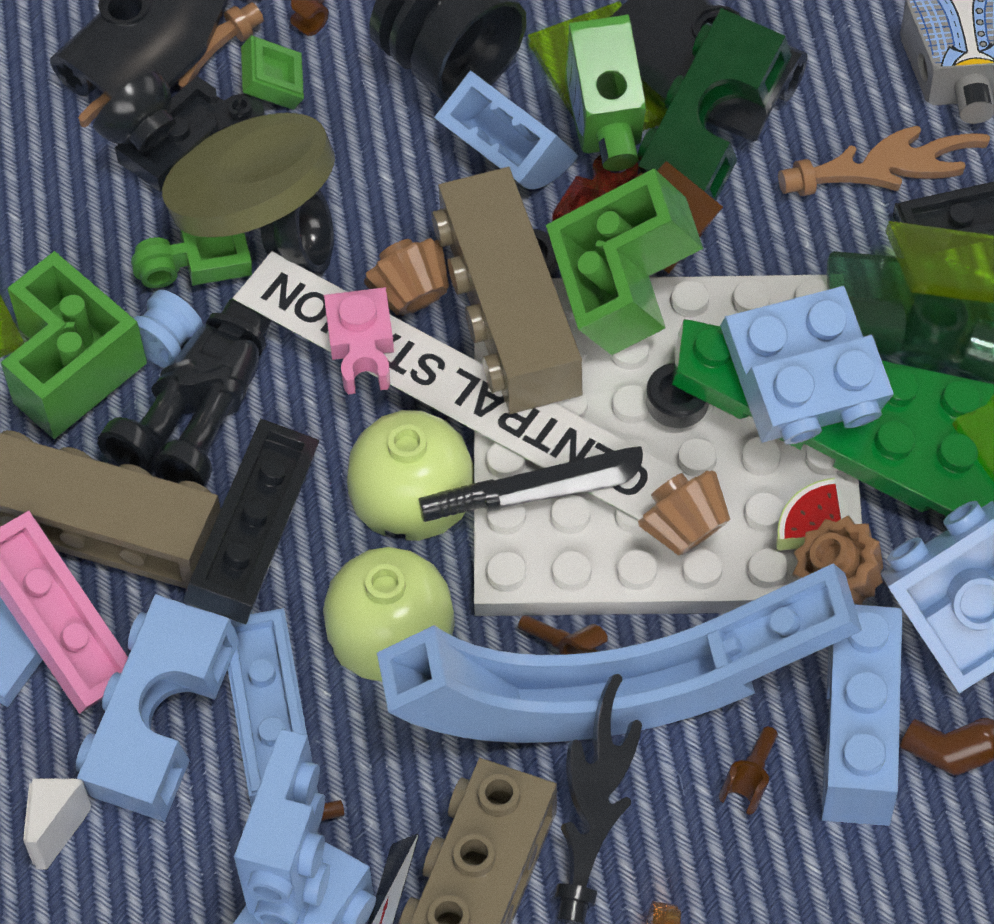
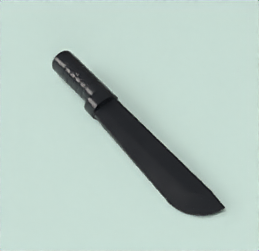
M642 447L624 448L498 480L490 479L420 497L418 500L421 518L423 522H428L484 507L487 512L501 510L502 507L622 485L631 480L639 471L643 460Z

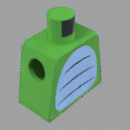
M629 15L569 23L565 83L581 150L588 154L600 152L603 168L608 171H621L631 168L638 162L636 146L641 143L646 106Z

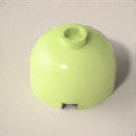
M401 410L382 416L359 435L350 451L347 487L356 515L372 531L385 536L386 530L394 534H405L406 540L421 541L446 532L464 516L465 512L423 522L418 500L420 497L474 483L473 463L463 437L449 423L423 411Z
M385 547L368 550L346 562L330 581L324 602L323 614L327 640L333 647L334 655L340 664L361 678L382 682L377 652L433 625L450 635L453 634L455 627L450 590L434 564L412 551Z

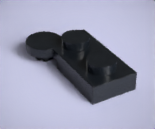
M196 76L171 98L169 113L176 120V125L171 133L158 145L143 153L139 152L132 143L126 145L118 144L115 147L119 164L161 192L167 175L180 159L209 136L236 123L265 115L263 104L258 98L248 94L233 95L226 100H222L217 96L216 88Z

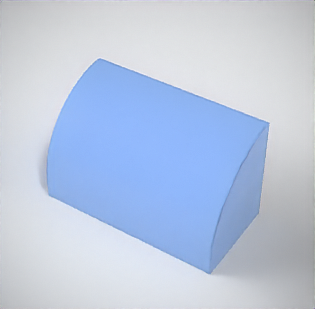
M471 70L434 117L500 169L510 167L514 180L527 189H538L548 185L562 175L579 157L556 134Z

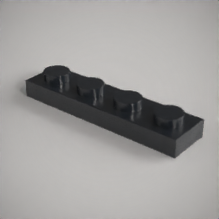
M260 418L190 579L183 602L247 624L320 440Z

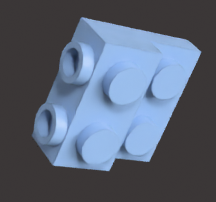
M844 286L725 316L720 325L761 443L782 437L785 444L800 443L820 434L822 431L821 427L843 421L845 428H855L868 424L882 415V408L894 395L873 336L863 337Z
M971 501L958 507L945 518L943 522L947 528L945 532L926 544L919 537L902 543L887 557V561L891 566L881 572L888 588L959 693L994 672L993 501L982 508L977 501Z
M281 728L234 859L248 913L254 914V918L262 924H303L309 905L319 906L321 904L330 876V865L323 863L322 858L325 836L317 832L324 811L325 795L318 793L317 785L320 766L312 762L308 735Z

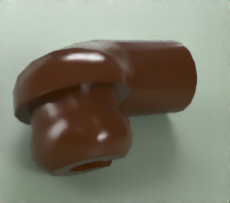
M915 718L908 727L900 748L949 774L960 775L994 760V720L979 718L945 734Z

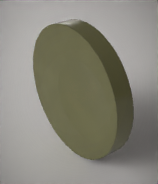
M276 113L251 118L209 136L180 159L170 170L162 188L163 201L175 225L190 235L198 237H225L248 232L284 217L309 200L330 176L334 167L335 153L322 124L310 116L298 113Z

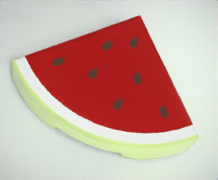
M835 478L814 482L798 491L788 501L778 523L777 550L798 549L805 542L806 532L818 530L825 519L834 522L841 520Z

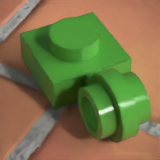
M180 230L182 243L171 245L164 238H149L143 240L135 247V254L131 258L134 276L141 280L142 284L148 288H162L172 284L177 279V272L181 267L188 266L192 286L252 275V261L244 233L225 237H198Z

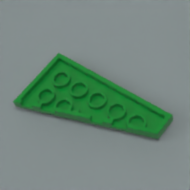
M684 319L678 332L672 385L740 420L749 416L752 417L721 327ZM882 361L894 395L882 408V415L878 419L855 428H845L843 421L821 427V433L811 439L796 444H789L799 450L805 444L835 459L832 467L922 513L933 509L948 516L958 507L971 501H977L982 508L989 502H994V384Z

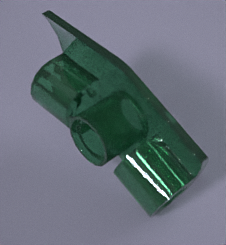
M837 251L830 253L827 259V290L841 286L845 287L863 337L873 336L879 355L897 356L907 366L934 372L946 366L994 384V282L929 259Z

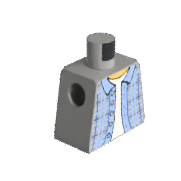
M905 0L900 36L925 100L932 105L958 104L960 118L966 123L977 124L989 120L994 115V0Z

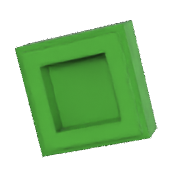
M251 35L241 46L243 93L294 110L304 99L302 53Z

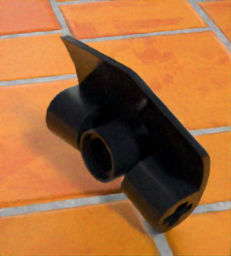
M99 0L98 7L100 13L50 58V64L62 83L80 96L86 97L97 87L111 99L130 82L152 71H159L170 89L204 56L228 0Z
M628 0L610 17L629 15L642 85L665 104L667 93L673 81L679 75L685 77L695 59V56L692 55V50L701 28L706 23L713 24L721 8L741 16L739 12L731 7L713 5L709 0ZM789 46L792 57L765 108L745 99L733 98L718 104L709 114L707 122L750 141L758 140L777 99L779 98L787 102L799 86L807 64V53Z

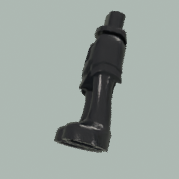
M230 299L221 313L210 314L205 325L193 334L178 356L161 371L160 378L151 388L156 400L142 420L137 422L133 419L115 417L104 426L97 442L101 452L115 466L131 464L146 470L151 476L155 472V477L178 484L182 481H191L206 487L213 469L207 456L225 416L237 412L241 401L246 395L248 387L258 369L259 356L266 347V340L263 335L272 320L234 299ZM194 413L179 439H174L167 443L181 415Z

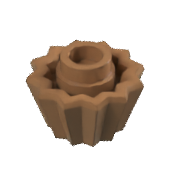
M431 238L422 242H412L411 239H405L387 247L379 254L380 261L377 262L375 267L366 272V278L364 279V284L369 289L386 287L388 307L396 315L401 314L402 316L428 307L447 293L449 288L443 247H440L438 240L434 241Z
M707 470L688 481L683 473H680L665 482L651 494L656 505L643 515L638 521V525L678 556L704 542L731 520L716 472Z
M846 516L837 522L825 519L818 530L806 532L804 544L794 551L798 564L792 576L801 579L834 563L845 573L855 604L862 605L866 598L874 597L875 588L883 583L881 571L884 567L880 542L872 538L869 524H855L850 516Z

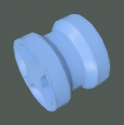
M157 290L147 300V311L144 315L135 316L134 319L138 322L146 359L165 368L178 356L183 344L203 326V323L196 311L182 298L166 290Z

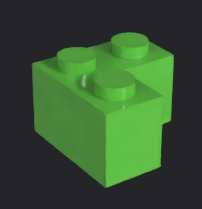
M656 169L638 176L546 225L578 330L611 355L666 329L649 276L703 249L686 197Z
M55 251L7 288L19 330L30 339L0 363L13 404L53 439L57 438L147 364L138 322Z

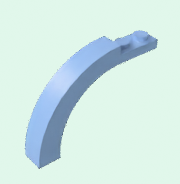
M833 563L698 626L667 637L628 647L568 655L519 654L493 650L468 643L433 625L377 652L388 713L411 724L439 733L485 741L515 743L563 742L576 739H593L594 719L600 696L609 677L615 674L622 676V682L616 692L612 706L611 736L625 734L628 724L635 720L641 721V730L650 729L688 719L755 694L752 684L753 680L862 631L846 575Z

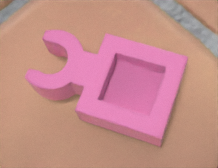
M386 287L324 295L332 360L343 359L341 373L346 393L348 395L356 394L355 377L365 371L373 372L378 376L380 390H388L390 386L389 362L383 353L394 352Z

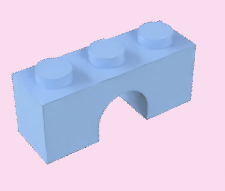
M157 594L154 595L148 612L138 614L130 630L128 649L131 652L122 673L115 672L105 688L102 699V708L105 713L96 734L89 733L85 737L77 755L76 770L79 772L77 779L84 782L86 791L92 798L165 822L190 760L178 740L157 734L151 730L152 717L162 701L177 693L191 692L214 700L216 699L239 643V638L229 618Z
M855 605L862 631L828 646L826 699H830L827 744L824 757L822 821L890 826L898 793L902 608Z

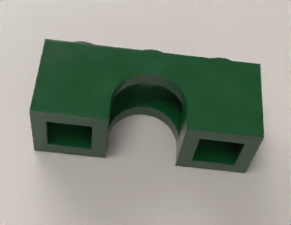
M723 8L720 9L713 24L706 23L699 31L692 50V55L695 56V59L686 76L679 75L673 81L665 100V108L668 110L658 129L652 127L648 130L638 150V160L640 161L638 167L643 174L652 169L658 171L667 161L715 201L737 162V157L729 141L706 130L709 114L718 104L733 98L745 99L765 108L792 57L785 35Z

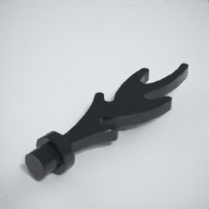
M620 674L609 677L599 699L593 726V762L590 764L586 761L580 740L576 739L568 744L566 758L568 787L576 811L586 827V832L581 834L572 822L564 823L561 826V831L566 839L569 851L570 879L569 884H556L554 899L560 901L557 920L568 924H585L587 907L595 906L597 891L586 887L593 864L610 829L631 805V799L628 797L621 798L613 804L608 800L609 795L618 787L632 762L642 729L641 721H632L628 724L625 736L619 746L614 745L612 742L611 712L616 692L622 682Z

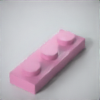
M27 511L0 527V597L80 714L103 699L109 679L115 672L122 673L128 656L30 511Z

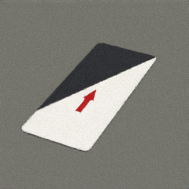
M419 834L397 841L390 847L376 894V903L368 924L394 923Z

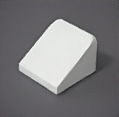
M32 779V783H29L23 841L36 869H48L90 811L91 802L82 780Z

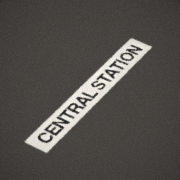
M271 252L232 299L331 352L324 295L347 291ZM390 315L394 352L383 353L389 362L390 385L540 467H551L611 451L636 447L556 403L509 414L502 391L491 393L483 364ZM366 371V372L370 373L371 375H373V376H375V377L378 378V376H377L375 373L370 372V371ZM642 450L643 460L641 467L631 480L622 485L587 492L640 520L647 511L656 505L651 494L674 476L680 473L684 474L683 471Z

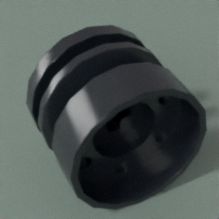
M376 0L369 21L370 38L384 53L392 56L401 67L412 69L413 75L446 103L470 70L489 85H493L508 68L521 46L526 31V11L516 0Z

